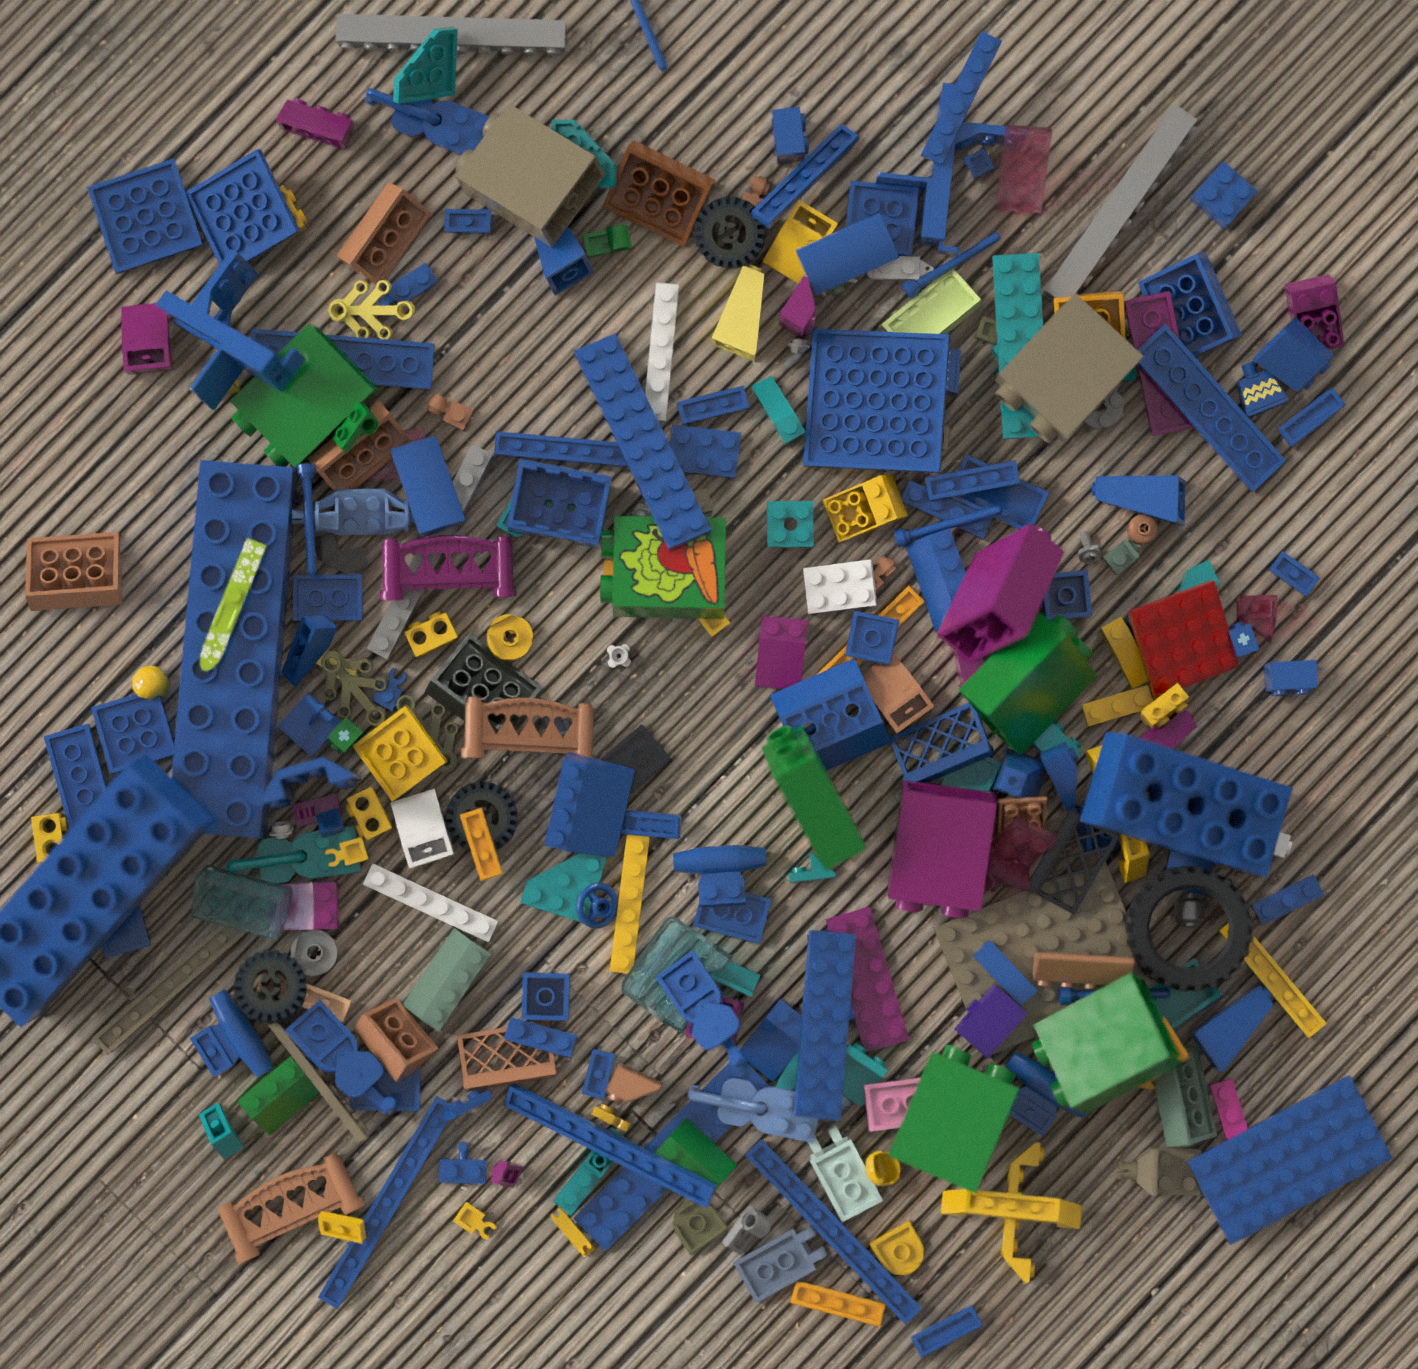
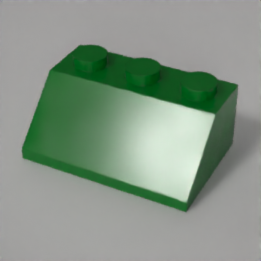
M290 1056L237 1102L250 1118L270 1136L320 1092L295 1059Z
M686 1117L654 1152V1154L716 1184L715 1191L737 1166L727 1154Z

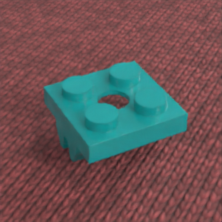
M767 501V548H813V501ZM789 517L797 521V527L793 531H788L784 528V521Z

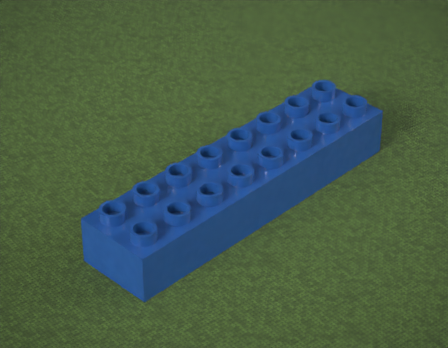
M200 460L172 779L215 818L202 834L267 838L269 805L262 804L261 798L272 780L294 535L292 509L296 510L299 474H297L293 467ZM248 538L266 545L267 547L220 661L214 668L208 671L202 670L200 655L246 539Z

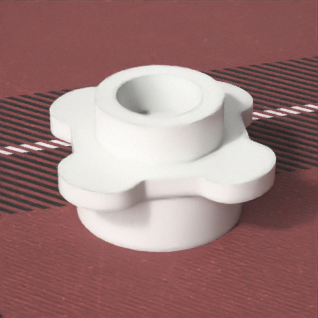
M626 644L616 647L610 645L607 648L610 657L608 665L612 668H615L617 665L629 666L631 660L628 658L629 646Z
M279 821L271 824L272 829L269 835L275 836L276 839H284L289 837V834H292L294 829L290 826L289 821Z

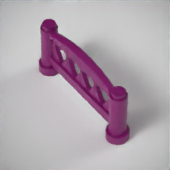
M462 535L431 536L404 544H398V539H384V544H382L383 590H380V600H403V590L493 588V597L516 596V587L513 586V541H511V536H497V541L495 542ZM488 551L491 554V559L483 572H481L473 560V554L475 552L483 554ZM453 552L459 555L462 552H466L469 556L460 573L450 560V555ZM409 553L413 556L417 553L423 555V561L415 574H413L404 559ZM430 553L435 555L444 553L446 555V560L438 573L435 572L427 560V556Z

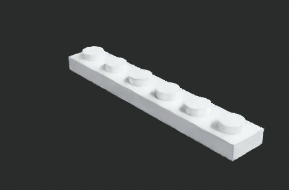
M656 283L645 395L657 420L666 422L679 285Z
M373 863L363 885L487 942L490 941L498 924L497 920Z

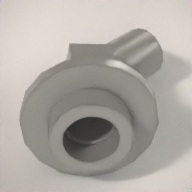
M793 339L792 343H787V346L793 353L783 362L787 369L798 362L802 354H805L810 348L809 345H806V340Z
M1088 530L1082 531L1079 535L1084 548L1078 550L1079 560L1087 564L1095 563L1101 557V551L1097 544L1092 545Z

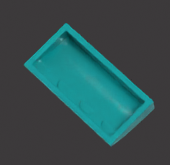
M1193 958L1182 967L1195 968L1200 967V964ZM1157 983L1150 988L1170 990L1171 994L1168 998L1153 999L1162 1018L1165 1017L1173 1031H1176L1222 998V994L1216 987L1203 989L1198 992H1185Z

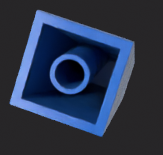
M569 227L565 229L552 248L535 238L544 276L555 296L594 272L585 252Z
M1178 475L1096 476V482L1092 483V495L1099 502L1138 514L1149 515L1152 518L1178 526H1185L1186 481Z
M1007 747L991 791L1013 799L1038 797L1047 774L1043 761L1024 753L1020 756L1013 749Z
M1256 985L1189 1031L1214 1070L1223 1072L1273 1006V1003L1270 1001L1273 997L1266 987L1262 988L1260 985Z

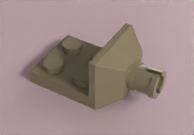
M1148 1147L1136 1158V1161H1118L1117 1168L1128 1171H1117V1179H1133L1151 1196H1157V1194L1200 1196V1186L1187 1161L1201 1154V1149Z

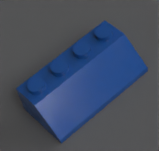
M950 528L928 535L905 546L935 632L939 630L966 574Z

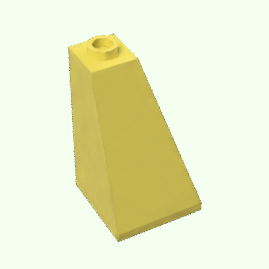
M749 265L748 267L743 266L712 336V345L754 362L757 351L764 274L761 273L762 270L760 268Z

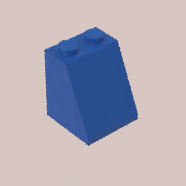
M1295 317L1253 360L1298 392L1302 387L1307 390L1316 381L1314 376L1318 372L1323 374L1332 365L1329 361L1334 355Z

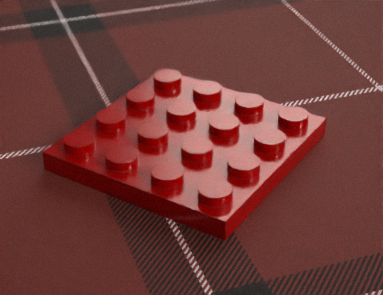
M1209 580L1128 611L1154 698H1159L1177 683L1181 688H1185L1240 667L1229 636V628L1215 581Z

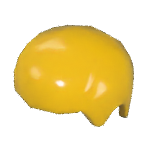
M144 666L132 678L134 692L139 697L153 700L157 696H165L170 687L169 678L156 666Z
M873 1152L866 1160L865 1171L867 1177L875 1185H892L900 1178L901 1168L899 1160L888 1156L889 1152Z

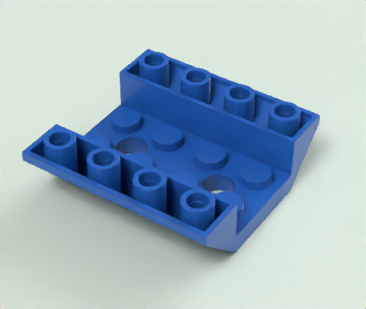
M854 658L770 695L783 726L789 725L794 730L804 726L807 722H813L816 725V732L813 735H808L827 770L891 743ZM853 703L858 706L859 712L856 716L849 717L846 714L845 709L848 704Z
M321 757L277 770L261 798V802L264 805H269V808L275 809L291 806L290 801L295 800L291 783L297 785L307 782V777L310 776L314 778L328 776L331 785L344 790L356 787V782L361 781V777L338 763Z

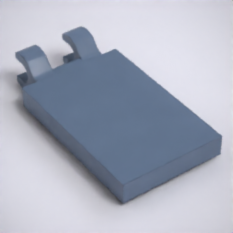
M812 1226L807 1227L798 1234L792 1228L733 1262L755 1303L815 1271L817 1268L814 1263L827 1256L828 1253L824 1246L811 1252L806 1240L816 1235Z

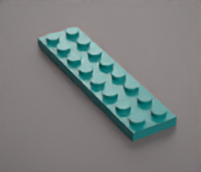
M1039 253L992 256L999 373L1043 327ZM1001 402L1003 440L1040 438L1029 426L1035 417L1021 405L1014 412Z

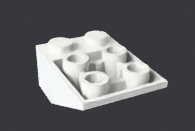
M435 789L390 802L409 868L455 855Z

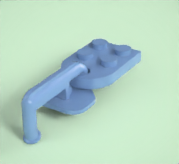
M730 1078L725 1081L721 1095L702 1092L697 1085H692L688 1089V1098L691 1101L718 1106V1117L725 1124L743 1126L752 1121L753 1125L761 1132L811 1143L814 1142L818 1119L793 1117L794 1090L765 1087L757 1092L750 1081L738 1078Z

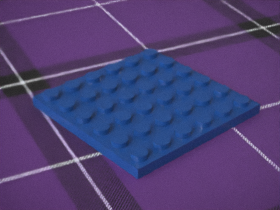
M813 329L803 466L941 473L950 335Z

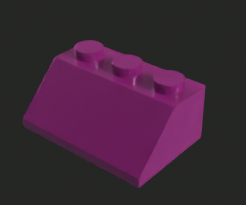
M294 98L293 101L287 99L276 119L280 129L344 150H347L355 125L353 120L350 119L351 116L345 113L337 112V115L329 113V109L323 106L316 105L313 108L307 106V102Z
M805 275L800 280L779 316V326L801 339L805 334L810 335L816 325L817 318L815 316L816 308L809 280Z

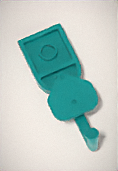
M355 826L344 827L345 831L324 838L321 831L307 832L298 836L292 843L285 838H266L258 845V857L230 860L226 868L230 873L260 868L262 879L269 884L288 882L295 872L305 878H320L361 872L360 862L345 866L344 859L340 860L336 866L329 867L328 863L334 862L336 857L332 853L325 855V851L329 849L341 850L339 843L356 839Z

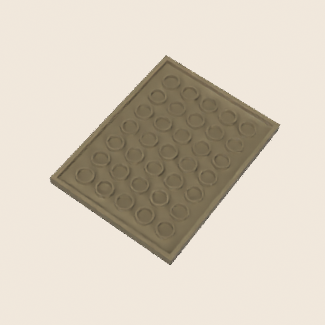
M1097 861V862H1095V863H1092V864H1090V865H1087V866L1090 867V866L1097 865L1099 861ZM1106 861L1075 915L1043 897L1025 890L983 907L981 911H973L969 913L967 918H956L933 927L965 1008L974 999L979 1001L993 984L1017 1004L973 957L988 940L1038 990L1021 1006L1028 1014L994 1053L1038 1036L1034 1024L1070 1006L1060 1005L1059 987H1061V982H1052V986L1038 985V981L1032 980L1034 952L1133 959L1132 952L1126 941L1127 931H1125V923L1127 924L1128 915ZM1094 870L1089 871L1090 876L1092 875ZM1086 872L1073 875L1076 887L1085 885L1088 882ZM1070 876L1057 879L1061 891L1073 888ZM1054 880L1045 882L1041 888L1042 891L1048 894L1058 892ZM1083 889L1078 890L1079 895L1081 894ZM1075 891L1062 894L1064 903L1073 907L1077 901ZM1134 961L1131 974L1145 980L1149 989L1155 986V981L1140 969L1141 967L1138 963ZM1075 983V987H1070V989L1075 991H1095L1107 985L1098 984V989L1084 988V983Z

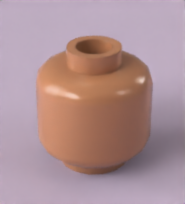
M1137 515L1128 523L1127 536L1137 545H1146L1157 536V523L1149 515Z

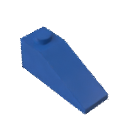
M326 615L303 616L281 671L283 676L293 686H297L331 645L337 627Z
M1065 741L1040 753L1043 764L1068 812L1071 806L1075 808L1077 766L1075 761L1079 759L1074 748H1069Z

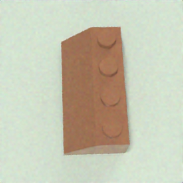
M388 182L336 257L376 285L379 281L386 280L432 213L405 190Z
M380 401L369 408L379 421V427L375 433L371 435L361 434L349 453L341 450L332 438L307 458L311 464H315V469L333 491L337 489H356L393 459L391 449L412 442Z

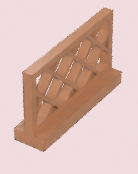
M548 1020L534 1023L550 1028ZM507 1027L457 1035L463 1084L466 1092L558 1077L554 1054L549 1053L550 1062L540 1064L533 1059L539 1051L538 1049H535L533 1054L529 1056L520 1049L523 1045L519 1044L517 1047L511 1042L504 1040V1037L500 1034L506 1033ZM490 1035H497L502 1039L495 1050L485 1044ZM473 1038L480 1044L470 1054L464 1049L463 1040ZM505 1042L515 1049L508 1060L497 1053ZM482 1046L492 1052V1055L485 1064L474 1057ZM518 1051L528 1058L523 1067H516L511 1063V1060ZM465 1054L470 1056L467 1061L465 1058ZM495 1055L506 1062L501 1070L498 1071L488 1067V1064ZM472 1059L483 1066L478 1074L468 1075L467 1066ZM532 1061L535 1065H529V1063ZM508 1065H510L511 1067H513V1068H510V1069H506V1067H507ZM485 1069H487V1070L490 1071V1072L483 1073V1071H484Z

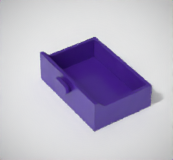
M993 984L979 1001L974 999L966 1008L969 1012L954 1030L988 1059L1028 1013Z

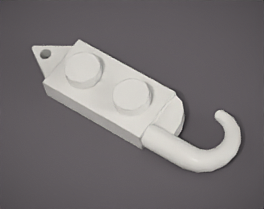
M899 256L898 259L873 269L866 274L873 280L916 281L933 271L934 268L920 260V257ZM853 278L849 282L857 283V279Z

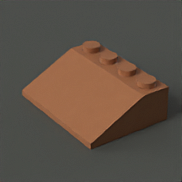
M119 532L27 538L25 597L30 611L122 604L123 583Z
M1034 952L1032 980L1038 981V985L1052 986V982H1061V987H1075V983H1084V988L1098 989V984L1109 985L1130 974L1133 969L1134 959Z

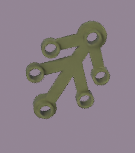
M338 651L326 652L321 659V665L327 672L326 688L323 691V697L329 701L336 698L338 690L335 687L337 674L342 680L341 703L337 710L338 715L341 718H348L351 715L350 699L352 692L368 712L366 716L368 723L372 726L382 724L386 718L385 710L380 706H375L359 686L383 691L388 684L387 679L383 676H378L374 679L349 675L345 669H357L362 673H369L373 667L372 661L368 658H363L361 661L344 659ZM330 658L336 659V660H337V664H336V665H332V664L330 663L329 659H330ZM362 663H368L369 669H364ZM376 681H383L384 686H377ZM328 689L333 690L334 696L327 695L326 691ZM346 707L349 713H342L341 708ZM373 712H379L381 717L375 718Z
M408 695L401 696L396 703L397 709L403 708L402 703L404 701H409L411 703L410 709L444 757L450 758V764L447 766L442 765L438 770L444 773L453 771L457 766V757L452 750L455 735L459 731L458 725L454 722H449L445 725L446 739L444 748H442L438 743L441 719L446 712L445 707L440 703L432 706L431 712L433 716L429 730L415 710L416 704L414 699ZM437 706H441L443 709L440 715L434 712ZM449 725L456 727V731L452 734L447 731Z

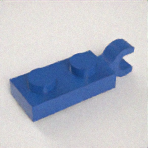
M425 262L391 284L390 294L383 296L377 301L380 306H391L396 302L402 301L410 302L439 282Z

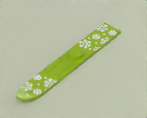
M248 538L246 539L200 655L202 670L208 671L214 668L220 661L267 547L266 545Z

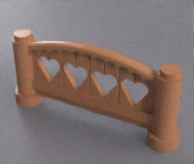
M468 697L465 713L464 748H461V758L484 759L485 750L561 754L571 752L595 758V755L592 754L594 709L592 704L580 703L578 708L575 709L558 702L537 698H510L483 703L480 697ZM490 713H493L495 716L499 714L505 716V722L497 734H495L487 719ZM513 714L517 717L521 715L527 717V723L519 735L510 722V716ZM534 716H538L540 719L544 716L549 718V725L541 736L532 723ZM556 717H560L562 720L566 717L571 719V726L563 738L554 724Z
M337 1152L325 1157L323 1165L297 1169L264 1183L236 1205H233L230 1201L219 1206V1214L236 1250L237 1255H235L238 1264L260 1255L256 1246L318 1218L321 1211L331 1212L341 1207L343 1214L347 1215L365 1206L362 1197H358L344 1163ZM319 1176L326 1178L324 1198L309 1189V1181H317ZM298 1186L305 1188L303 1208L288 1199L287 1192L289 1190H296ZM278 1195L284 1198L282 1218L266 1207V1202L270 1199L275 1200V1197ZM257 1205L263 1208L261 1227L245 1217L246 1210H253Z

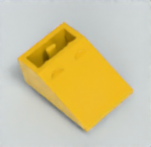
M798 200L765 256L763 263L799 284L805 273L795 250L834 233L838 223Z
M892 473L880 475L823 500L839 543L908 516Z

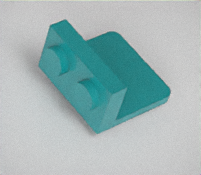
M848 1043L843 1096L858 1106H863L865 1104L863 1085L878 1083L881 1078H884L888 1069L884 1067L886 1063L880 1058L874 1056L871 1059L865 1055L867 1050L857 1043L852 1046Z

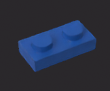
M445 209V233L491 234V210Z
M1284 551L1279 554L1268 570L1304 597L1308 596L1320 579V577Z
M592 1049L582 1094L600 1099L605 1098L615 1057L614 1053Z
M477 1090L467 1095L469 1100L462 1103L459 1099L449 1104L450 1110L442 1113L446 1122L491 1100L493 1097L490 1091L487 1090L481 1093L480 1090Z

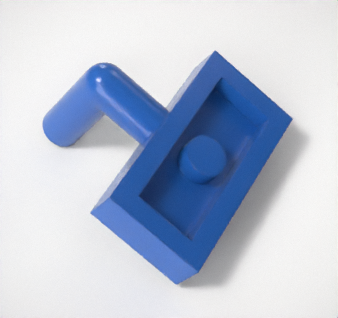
M462 1141L458 1145L459 1159L440 1158L439 1182L486 1184L487 1160L468 1159L469 1145L466 1141Z

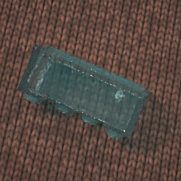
M672 916L665 919L624 978L621 990L623 994L661 1022L681 1033L688 1021L679 1014L656 979V976L692 950L696 952L704 966L715 972L724 970L733 956L677 917Z

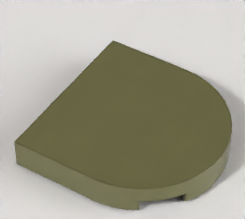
M689 1200L683 1203L674 1215V1231L690 1255L729 1229L711 1204L705 1208Z

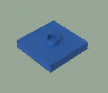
M854 611L845 656L890 665L899 620Z

